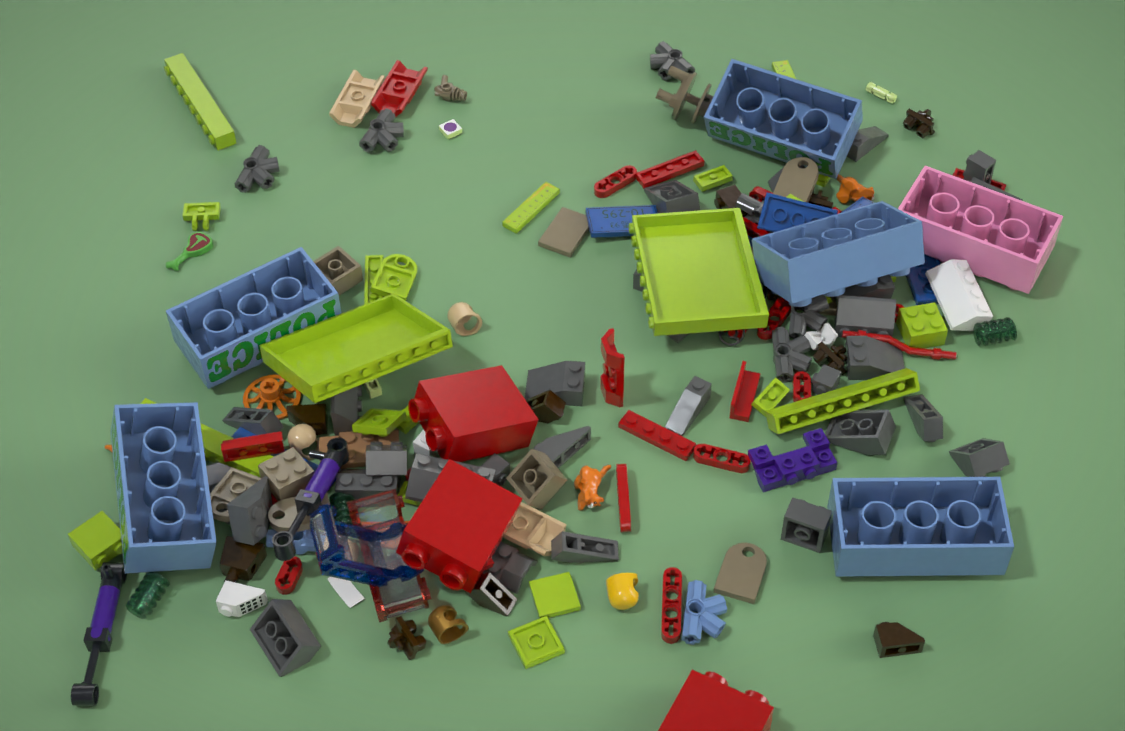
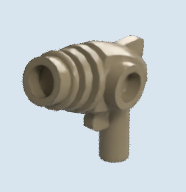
M443 75L441 85H437L434 88L435 96H440L446 101L451 99L453 101H465L467 98V91L453 86L452 83H448L447 75Z

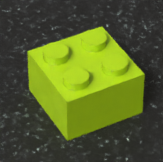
M935 302L899 308L896 324L906 345L915 348H930L945 344L948 329Z

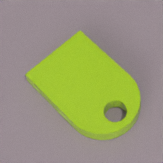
M392 254L385 257L374 278L370 292L384 297L394 293L406 301L417 275L416 263L410 257L402 254ZM398 262H403L406 265H399Z

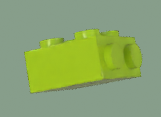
M103 510L68 533L72 546L95 571L102 567L104 562H109L117 555L123 553L120 528Z

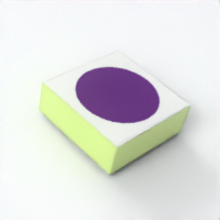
M454 119L439 125V130L447 139L462 133V128Z

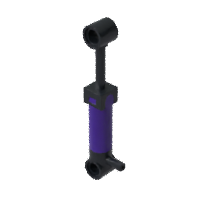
M338 437L331 439L327 443L328 450L326 453L315 450L309 452L310 458L319 459L321 462L305 490L300 489L295 498L297 516L289 530L280 531L272 537L275 556L278 560L287 561L295 556V534L306 515L317 518L322 509L321 502L341 466L349 461L348 446L345 439Z
M104 562L102 564L100 588L90 627L86 628L83 640L88 652L91 653L84 682L74 683L72 686V705L96 706L98 703L99 686L98 684H92L99 653L110 652L113 622L122 584H125L127 579L124 563Z

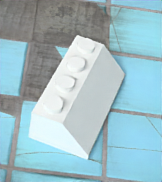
M951 259L925 273L951 330L983 331L993 318V314L967 260Z

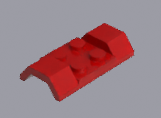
M397 60L371 101L372 107L379 114L386 108L390 109L396 118L412 100L422 83L421 80L428 67L424 66L420 71L407 69L401 61Z
M611 328L601 338V353L605 363H603L604 373L600 376V389L606 403L620 408L623 407L625 357L624 354L618 353L616 350L614 328Z

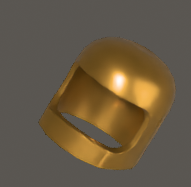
M449 605L437 607L430 613L428 618V625L441 644H448L459 639L469 629L463 619H455L457 612Z

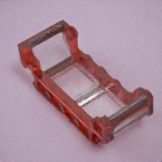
M396 489L347 502L379 623L387 621V618L422 608L428 609V600H431V595L425 577L421 578L419 571L423 570L409 567L402 560V557L396 553L403 531L409 523H405L401 508L405 506L402 495L397 496Z

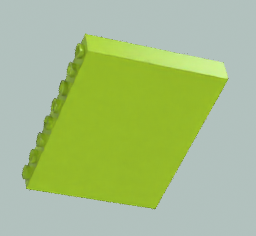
M740 208L632 215V223L628 225L629 234L633 235L631 236L632 247H635L634 258L638 260L637 273H641L640 287H644L642 291L643 300L647 301L645 310L646 314L650 315L648 324L649 329H653L654 336L767 327L769 312Z
M393 293L259 346L263 362L312 402L317 403L453 347L450 329Z

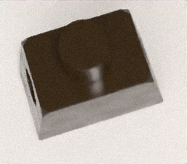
M227 536L220 560V568L222 574L226 576L225 580L235 583L239 579L250 581L267 556L265 545L258 542L255 545L236 542L233 540V537Z

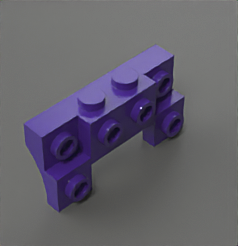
M822 428L803 433L806 447L773 456L767 444L748 450V456L752 462L762 492L785 485H793L798 481L812 479L815 476L837 469V461L829 448L830 442Z

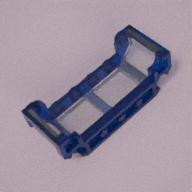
M329 504L319 506L316 511L310 514L309 529L321 575L383 587L387 586V582L392 579L400 578L401 582H405L424 572V568L417 570L409 567L402 560V557L396 553L401 536L407 525L394 523L382 533L357 525L334 521L333 517L337 514L334 506Z

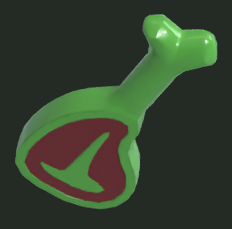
M193 232L188 237V245L184 248V251L174 260L166 262V268L179 271V265L187 258L198 257L207 253L213 247L212 238L203 232Z

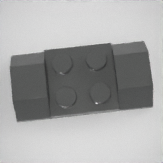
M500 542L492 556L494 561L493 567L483 571L482 574L490 572L506 589L517 594L523 578L531 566H536L538 560L520 553L518 549Z

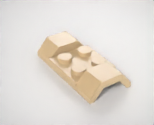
M353 70L329 112L330 117L338 125L355 128L362 122L365 114L369 112L372 106L371 101L382 85L385 76L381 75L377 80L363 78L357 70Z
M521 502L514 520L503 538L526 550L529 548L543 556H551V540L562 531L565 532L566 524Z

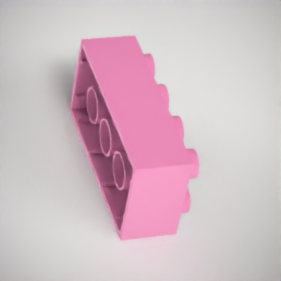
M924 166L898 208L922 221L925 255L936 258L942 263L951 259L967 260L974 275L991 279L1006 285L1010 289L1019 290L1027 294L1030 293L1055 246L1063 220L1062 215L928 166Z

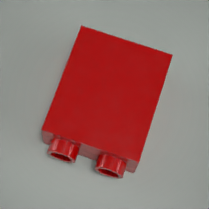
M502 365L421 380L418 383L414 399H411L408 403L410 418L413 422L421 424L425 431L429 449L437 451L441 459H451L456 462L529 447L539 420Z
M449 459L405 527L396 553L402 557V560L409 567L417 570L424 568L439 576L440 581L446 587L453 590L463 589L471 593L513 522L523 498Z
M692 669L658 731H769L774 707L769 705L767 698L759 692L747 690L745 693L728 686L726 679L715 672L708 671L705 674H701Z

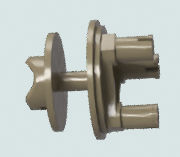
M671 66L667 75L680 80L681 85L674 95L660 88L655 98L668 103L670 107L674 108L672 113L674 120H677L686 101L697 106L691 121L694 124L699 115L704 117L714 97L709 94L712 84L709 83L702 97L698 98L690 94L697 73L689 74Z

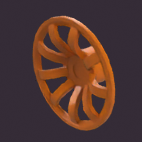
M266 375L256 379L246 388L243 395V405L245 408H250L249 404L260 401L256 409H263L267 403L268 409L273 411V403H275L282 412V414L276 415L280 420L288 416L287 410L282 405L280 399L293 405H299L301 392L294 386L288 389L281 388L286 380L280 375ZM259 382H261L260 389L255 387ZM250 391L258 394L254 398H248ZM296 391L295 399L289 398L286 395H284Z

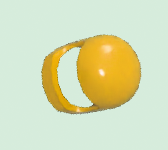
M619 573L610 576L606 580L608 599L612 607L618 610H627L637 604L639 594L634 588L638 583L637 574Z

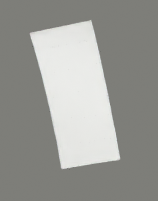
M343 570L328 578L332 587L350 608L365 599Z

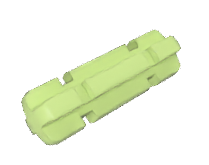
M869 82L866 86L867 92L871 94L873 92V95L883 100L887 99V102L891 104L897 99L896 94L889 93L890 91L880 86L876 87V84Z

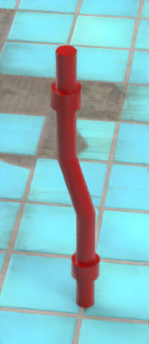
M858 330V332L842 331V338L847 336H868L889 343L909 355L927 356L937 360L941 358L956 359L957 355L956 352L943 351L941 348L924 349L910 347L890 335L866 333L863 330Z

